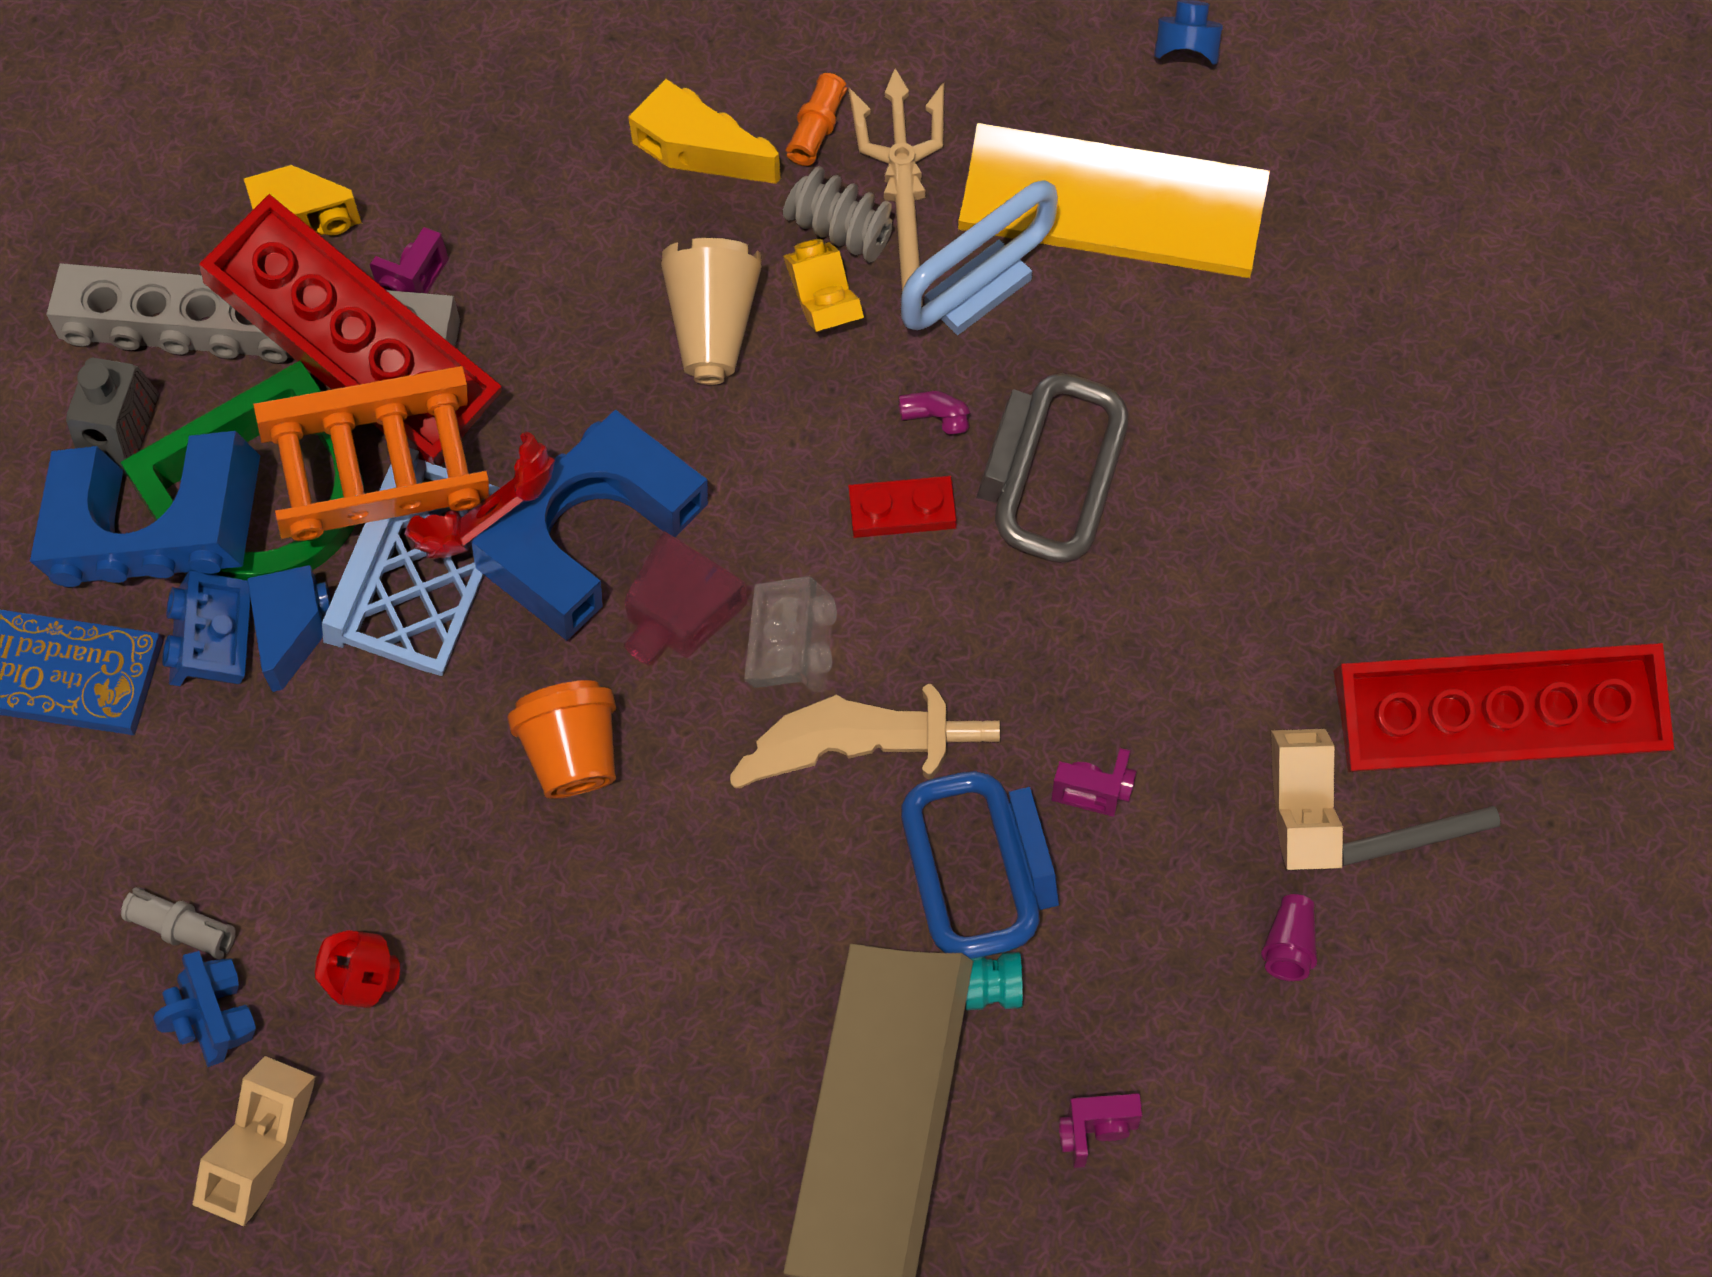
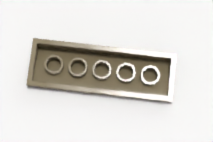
M850 943L783 1272L788 1277H916L973 961L963 953L913 952Z

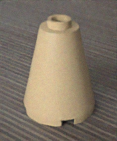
M723 238L692 239V248L678 251V242L670 244L662 251L661 266L684 371L694 376V381L699 384L716 385L723 383L724 377L730 376L735 372L761 271V253L756 251L754 256L748 254L747 244Z

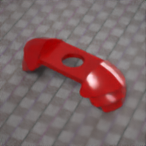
M530 432L522 433L520 438L523 444L519 447L520 458L515 462V477L463 517H460L453 510L448 511L444 516L432 514L423 518L420 515H415L410 519L404 534L415 542L414 547L427 553L426 558H448L468 551L469 541L522 501L536 500L551 479L555 459L548 456L546 446L537 442L534 435ZM497 505L490 513L485 515L491 508Z

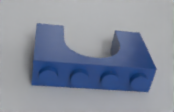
M614 410L602 422L597 421L585 431L581 441L567 454L562 453L555 458L551 479L536 500L522 501L471 541L475 568L566 641L603 607L601 580L562 551L550 537L551 529L562 513L572 506L588 500H615L630 506L674 539L708 505L707 479L617 410Z
M237 431L189 436L180 487L171 506L151 525L135 532L118 534L115 533L114 520L123 470L97 446L51 451L30 562L46 574L51 582L64 587H76L81 582L98 580L120 583L126 581L127 578L140 576L169 578L174 573L188 572L189 570L204 574H214L224 568L242 567L260 455Z

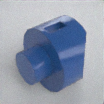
M1178 0L1175 17H1161L1158 19L1159 26L1154 56L1160 59L1164 54L1175 49H1191L1202 53L1210 59L1212 64L1218 63L1223 25L1208 20L1209 4L1200 1Z

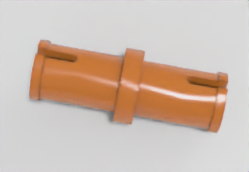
M832 73L821 74L809 102L803 104L798 112L797 121L799 124L790 143L786 147L787 157L798 165L810 166L815 162L824 137L829 135L835 127V113L842 97L847 91V87H845L846 82L838 75Z

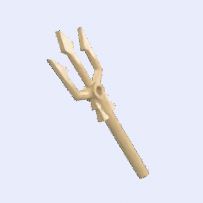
M894 69L885 91V98L892 102L895 144L891 148L870 143L866 124V117L871 114L870 108L850 88H848L859 152L889 164L885 173V182L888 184L884 191V200L894 201L896 204L901 285L903 291L909 277L920 266L915 200L925 198V189L920 182L922 173L916 162L943 148L944 83H942L926 105V111L932 114L931 140L911 146L906 140L903 102L909 96V90L897 70Z

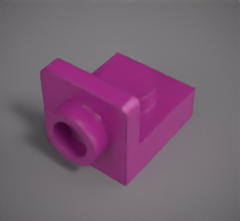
M423 227L414 243L410 242L403 250L400 265L375 256L370 263V268L375 282L385 290L428 294L449 258L441 233Z
M1119 749L1113 775L1104 773L1099 767L1087 762L1069 764L1059 761L1054 778L1051 801L1114 817L1118 801L1129 802L1137 774V770L1127 768L1131 750Z
M1140 1094L1070 1099L1068 1117H1059V1137L1061 1151L1072 1152L1074 1168L1085 1167L1088 1157L1086 1133H1095V1138L1099 1141H1115L1129 1137V1130L1139 1128L1142 1118Z

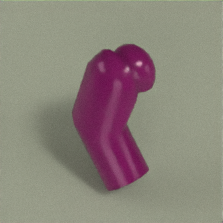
M941 391L898 395L901 421L935 416L942 417V429L946 434L963 433L969 428L967 414H970V410L965 402Z

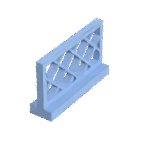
M409 448L417 484L423 483L424 478L433 481L448 478L446 468L419 459V451ZM391 465L379 491L396 488ZM489 484V496L500 489V487ZM449 507L365 523L322 621L324 643L341 648L344 647V644H348L404 665L443 676L484 575L475 568V562L456 569L451 557L442 558L448 573L422 583L412 562L427 556V553L418 549L407 552L400 534L402 529L407 527L413 516L420 515L426 518L432 514L439 515L451 510ZM468 510L459 511L461 517L467 514ZM396 547L399 555L391 558L394 548ZM405 565L414 587L388 597L381 583L383 574ZM471 575L465 587L462 578ZM454 582L461 596L459 605L437 614L428 592ZM377 591L380 600L371 603ZM420 596L430 618L403 628L393 606ZM386 610L396 630L378 639L359 632L366 617ZM452 620L449 630L446 632L443 623ZM435 627L443 642L437 659L415 652L409 637ZM401 641L403 647L394 645V643Z

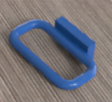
M970 771L927 780L918 784L907 793L901 806V820L929 932L936 946L944 953H963L972 959L1020 947L1034 936L1040 922L1039 910L1059 906L1055 872L1030 787L1009 791V803L1008 796L998 780L985 773ZM975 792L981 794L987 801L1017 910V920L1006 929L963 937L957 935L951 928L923 818V809L929 802Z

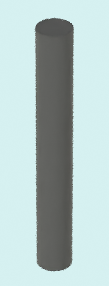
M1490 806L1344 843L1342 866L1500 827L1499 813L1495 806Z

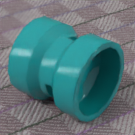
M1020 952L1002 953L997 960L986 959L985 957L972 958L973 966L965 1009L983 1010L987 1004H994V1002H999L1004 1009H1022L1023 987Z

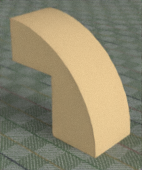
M1326 729L1271 731L1272 775L1277 827L1286 869L1342 868L1343 826L1334 810V744Z
M264 1056L243 1077L235 1124L200 1160L193 1206L241 1226L246 1225L269 1193L298 1135L310 1101L316 1076Z

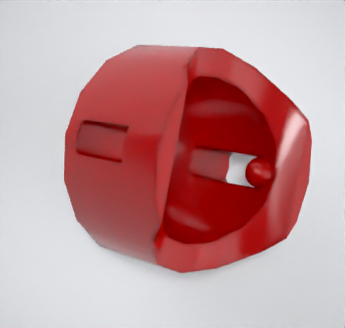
M351 930L326 937L321 943L315 965V979L328 995L340 1005L370 1008L377 1004L384 991L390 992L395 988L400 975L399 960L395 955H390L387 942L380 934ZM337 956L350 958L349 965H337Z

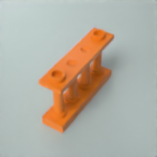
M463 366L253 404L261 443L272 441L279 446L291 508L275 511L281 539L292 537L293 540L306 541L321 536L326 530L446 507L454 511L468 510L478 506L481 501L489 497L487 471L471 474L468 472L455 414L459 407L468 405L467 383ZM429 413L435 416L448 478L417 484L403 421L408 416ZM377 422L383 425L396 488L365 494L352 430L358 425ZM325 432L331 435L344 498L312 504L299 440L304 435Z

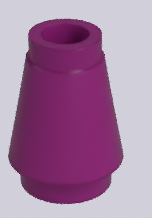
M1290 894L1282 898L1281 906L1278 909L1261 952L1262 958L1266 962V971L1275 978L1285 981H1301L1306 979L1310 974V970L1317 965L1315 904L1306 896Z

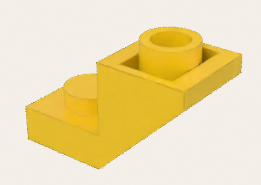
M822 239L808 240L797 244L794 247V253L783 255L807 323L816 332L864 318L860 299L848 287L840 251L830 242L824 244Z

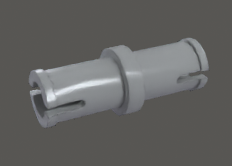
M139 887L133 889V894L129 893L126 896L121 908L123 920L160 933L162 940L175 946L184 943L208 953L216 959H222L224 953L229 952L235 939V928L232 925L223 924L195 912L192 904L184 901L172 903Z

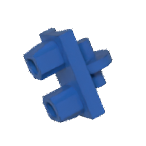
M200 951L183 955L182 962L185 970L177 976L184 1000H182L178 987L166 989L162 993L166 1006L158 1010L153 1019L157 1031H175L179 1044H187L195 1040L196 1037L191 1026L193 1025L207 1067H211L225 1061L228 1049L251 1041L256 1028L247 1005L220 1011L217 998L236 994L239 987L238 975L232 959L203 962Z

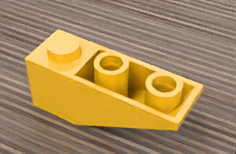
M667 79L628 116L632 143L669 168L774 184L781 179L779 153L768 140L762 137L755 138L740 128L730 115L724 112L717 113L702 103L701 99L688 88L681 89Z

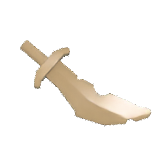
M927 684L922 689L923 698L928 704V712L894 711L848 701L838 695H834L784 715L756 741L758 749L753 754L743 756L731 773L730 782L734 788H742L757 780L815 766L818 758L827 751L842 753L849 759L872 754L876 748H881L883 752H928V759L924 763L922 771L923 776L930 780L939 772L946 759V742H1000V720L946 721V704L932 684Z

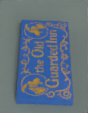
M0 610V715L135 735L163 639L159 633Z

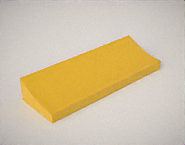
M978 123L958 221V230L967 231L1023 188L1034 182L1044 180L1056 187L1058 202L1054 224L1047 236L1042 240V244L1250 278L1270 171ZM1037 204L995 236L1014 239L1021 234L1034 220L1037 213Z

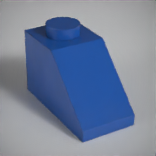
M310 565L247 578L262 673L272 692L284 689L323 638L322 621L331 603V596L326 582L318 584Z

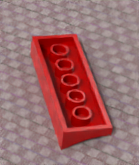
M270 194L199 263L203 283L296 361H301L308 371L331 390L463 366L467 383L468 405L461 406L455 411L461 439L501 394L502 386ZM429 413L408 416L403 422L409 448L419 451V459L441 466L444 462V456L435 416ZM377 422L372 423L384 433L383 425Z
M1663 643L1344 663L1333 670L1348 772L1659 753L1675 750Z

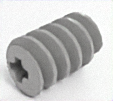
M820 166L816 167L809 176L801 178L791 189L783 208V217L788 221L796 219L797 224L803 229L813 227V232L821 238L829 236L830 241L834 245H846L847 250L853 255L863 253V257L867 262H874L887 245L892 232V220L889 218L892 208L891 202L887 200L882 202L875 211L873 210L875 201L873 193H866L857 202V185L852 183L847 186L843 193H840L841 177L834 175L824 185L825 170Z

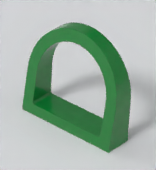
M298 361L120 463L134 489L156 521L173 503L166 489L181 481L189 436L237 431L246 442H249L260 435L253 404L321 392L303 363ZM325 432L316 433L334 462L335 481L330 500L344 498L331 435ZM357 456L358 464H359V469H360V473H361V478H362V483H363V487H364V475H363L361 463H360L359 458H358V456ZM355 525L326 530L315 539L306 541L295 540L277 549L245 552L242 567L224 568L213 575L248 580L247 578L308 565L311 566L313 571L341 548L352 533Z

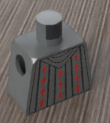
M92 357L86 360L85 365L78 372V384L67 412L66 422L75 448L99 447L123 470V475H127L120 462L139 452L159 392L138 366Z

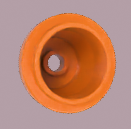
M571 681L539 689L523 696L515 703L516 708L507 716L510 731L513 736L519 737L546 798L557 799L601 789L616 780L612 713L616 710V703L611 689L600 687V684L596 681Z

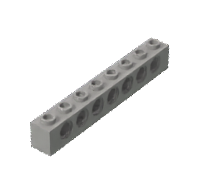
M59 264L46 315L58 338L63 339L69 344L87 346L90 342L111 343L124 350H136L139 346L160 347L172 354H185L189 350L209 351L217 357L227 359L235 358L238 354L257 355L266 361L274 363L284 362L287 358H293L256 326L249 325L250 321L203 283L202 275ZM386 290L454 347L456 346L460 317L454 296ZM211 316L210 318H208V319H206V320L200 321L201 319H203V318H205V317Z

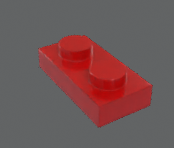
M951 476L848 485L853 538L956 529Z

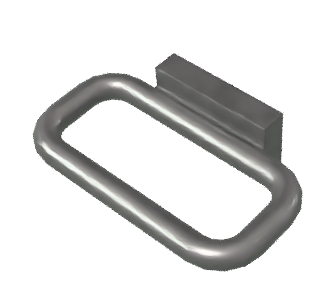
M1064 373L1046 377L1037 384L1031 395L1012 390L976 496L978 499L997 502L995 523L999 534L1009 545L1037 557L1062 563L1077 560L1088 552L1095 539L1128 428L1129 413L1124 400L1116 391L1088 379ZM1062 393L1102 406L1107 411L1109 417L1075 533L1069 541L1064 542L1028 532L1022 529L1015 519L1017 507L1050 402L1055 395Z

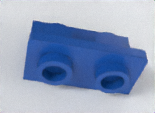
M189 570L179 588L172 587L168 597L166 616L168 619H174L173 635L167 636L162 657L163 666L170 667L169 685L181 686L187 676L234 684L241 683L245 677L250 592L248 580Z

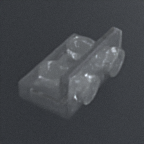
M811 576L755 584L744 680L754 688L802 682L814 693L826 690L827 673L832 667L830 641L832 625L837 618V608L833 596Z

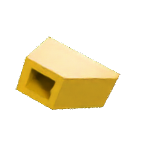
M293 165L244 178L253 209L270 194L319 235H339L346 232L351 226L361 224L351 189Z

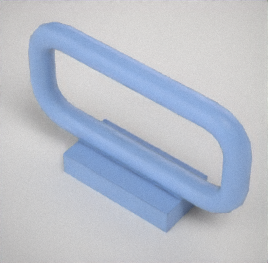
M1044 180L1028 185L919 266L909 277L902 291L901 318L904 325L909 329L921 330L941 319L958 336L1032 280V270L1020 259L1041 243L1051 230L1057 214L1058 195L1056 187ZM1037 204V213L1034 220L1021 234L1006 245L997 240L925 294L926 305L921 308L922 296L931 283Z

